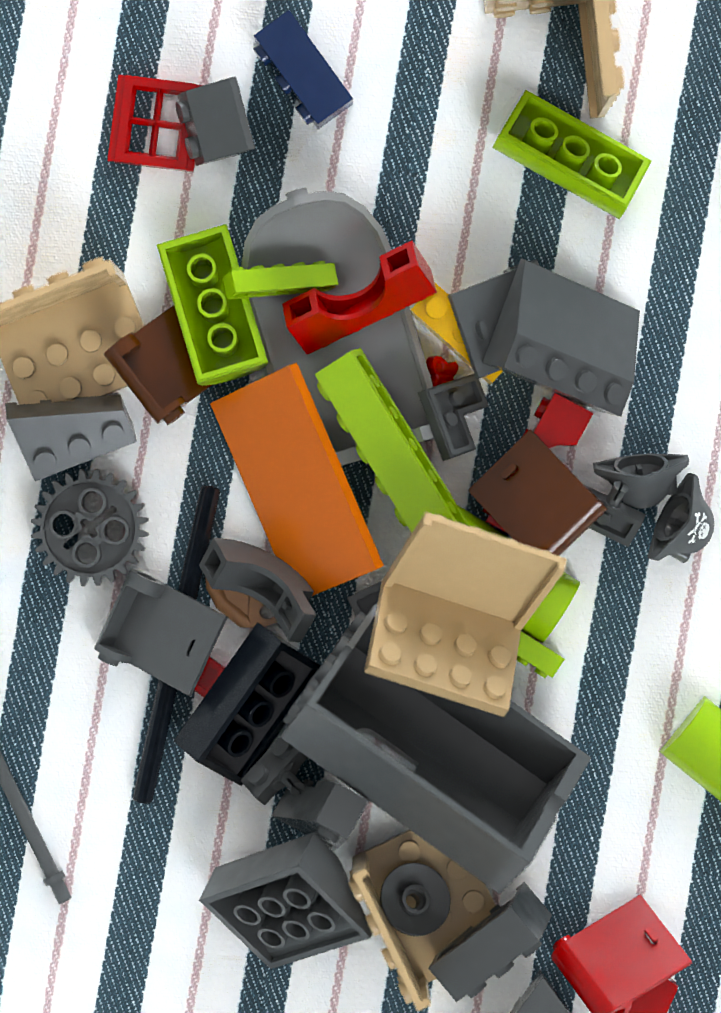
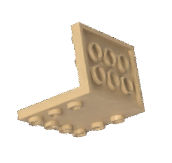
M483 0L485 14L493 13L494 18L511 17L515 15V11L529 9L530 14H544L551 12V7L578 4L590 119L605 117L610 107H613L617 96L620 95V89H624L622 66L616 67L614 53L620 51L618 28L612 29L610 15L616 14V0Z
M103 257L90 260L82 264L83 271L70 276L68 271L60 272L47 278L48 285L35 290L33 285L22 287L12 292V299L0 302V358L19 405L40 403V400L60 402L75 400L74 398L104 396L128 387L103 354L131 332L136 333L143 328L144 324L124 273L111 260L104 261Z
M425 512L381 582L364 672L504 717L510 707L521 630L565 572L567 559L554 555L547 550H539L518 543L514 539L503 538L485 532L478 527L467 526L449 520L442 515Z
M407 830L352 857V870L349 871V885L358 903L365 900L370 914L365 916L374 937L381 934L387 946L381 951L389 969H398L396 970L399 982L398 987L406 1004L408 1005L413 1002L417 1011L431 1006L428 983L435 980L436 977L428 968L435 956L470 926L475 927L491 915L489 911L496 905L485 883L411 830ZM407 863L427 865L437 871L448 886L451 899L449 914L442 926L428 935L409 936L399 932L391 926L380 904L382 884L388 874L401 865ZM407 896V905L415 908V899L412 896Z

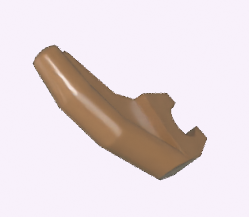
M206 579V589L216 609L239 627L254 628L257 622L264 627L277 623L274 616L268 619L261 616L260 609L264 605L255 598L236 591L212 589Z

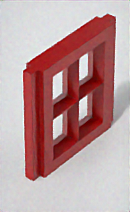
M118 74L107 161L194 172L195 160L190 159L185 146V138L188 137L185 123L161 121L160 118L163 94L179 95L184 91L204 85ZM137 90L156 92L153 119L133 117ZM132 124L152 127L149 153L129 151ZM159 128L179 130L176 157L156 155Z

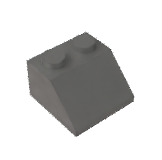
M236 76L190 89L177 95L179 101L175 105L176 113L180 123H185L188 137L185 138L186 150L190 159L195 160L196 166L234 157L255 149Z

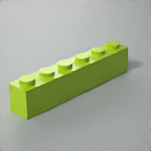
M361 348L346 353L314 374L319 381L317 383L319 392L327 401L332 402L338 412L336 414L338 423L344 431L351 433L357 443L356 451L364 463L370 464L376 474L375 482L384 495H389L395 505V515L403 526H408L412 533L425 512L442 515L449 520L470 526Z

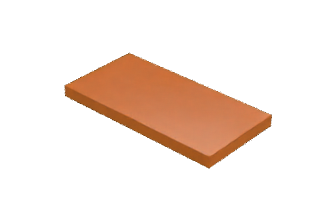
M297 362L210 403L275 556L290 565L307 581L314 591L313 595L384 566Z

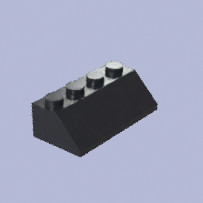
M257 622L174 739V742L196 762L242 786L241 779L264 755L286 723L283 720L287 716L289 709L305 690V686L321 665L285 639Z

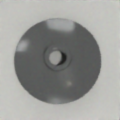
M407 863L395 868L385 878L380 891V904L388 922L403 934L409 936L428 935L440 928L449 914L451 899L448 886L442 876L427 865ZM407 896H412L415 899V908L407 905Z

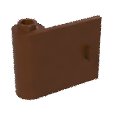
M174 305L136 333L131 332L121 338L103 354L157 424L165 421L167 425L175 422L185 413L182 407L212 386L197 384Z
M531 429L468 489V492L512 539L539 550H547L557 556H560L608 510L599 498L561 462ZM518 469V471L510 479H508Z

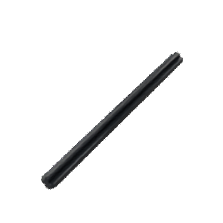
M203 485L200 489L178 591L197 600L203 573L199 564L209 546L220 496L219 488ZM158 680L133 794V800L143 804H150L153 801L177 689L161 680Z

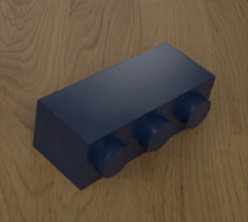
M290 10L254 35L257 44L253 48L255 54L264 66L271 63L279 74L274 80L286 96L292 93L297 99L299 105L295 109L307 125L313 122L317 129H320L353 105L352 96Z

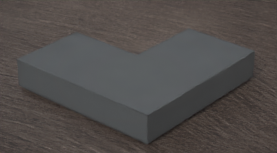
M475 374L418 392L442 461L476 450L464 415L489 407L480 380L476 379Z

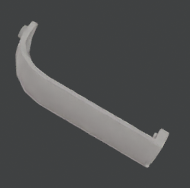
M300 188L286 193L287 200L273 205L259 216L245 239L241 264L244 270L257 265L271 268V266L276 264L292 266V264L298 262H305V265H312L316 261L334 263L339 285L323 293L336 296L353 294L367 287L378 274L380 266L379 256L392 250L383 228L364 205L345 193L329 191L308 193L307 188ZM301 294L249 298L268 361L266 366L268 375L297 362L341 466L362 460L356 451L357 443L351 433L344 431L338 423L336 417L338 412L332 402L327 401L319 392L317 387L319 381L314 374L346 353L361 348L418 442L422 443L434 439L418 392L433 387L409 306L307 355L287 329L282 303Z

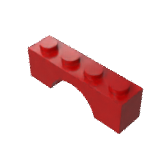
M413 241L407 242L379 256L380 266L377 276L367 287L356 293L336 296L313 288L282 303L286 327L307 355L437 293L431 268Z
M553 393L550 399L543 397L533 415L539 418L533 432L548 448L561 445L576 446L593 413L559 394ZM526 428L522 437L529 431V429ZM518 469L508 479H510L518 471ZM483 508L482 512L488 514L485 522L507 533Z

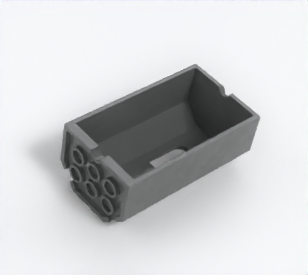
M375 603L367 614H364L362 611L358 613L335 644L333 651L309 680L305 690L294 702L283 720L288 725L280 738L500 894L532 863L556 821L557 813L568 800L591 757L512 700L510 701L509 711L502 717L365 673L377 608ZM358 732H367L415 765L416 769L414 772Z

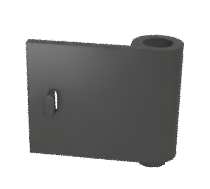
M537 259L529 261L539 266ZM518 265L504 270L503 274L447 295L476 379L499 371L482 362Z
M130 569L94 649L99 652L98 659L109 665L118 666L119 662L129 663L180 692L192 696L228 617L148 574Z

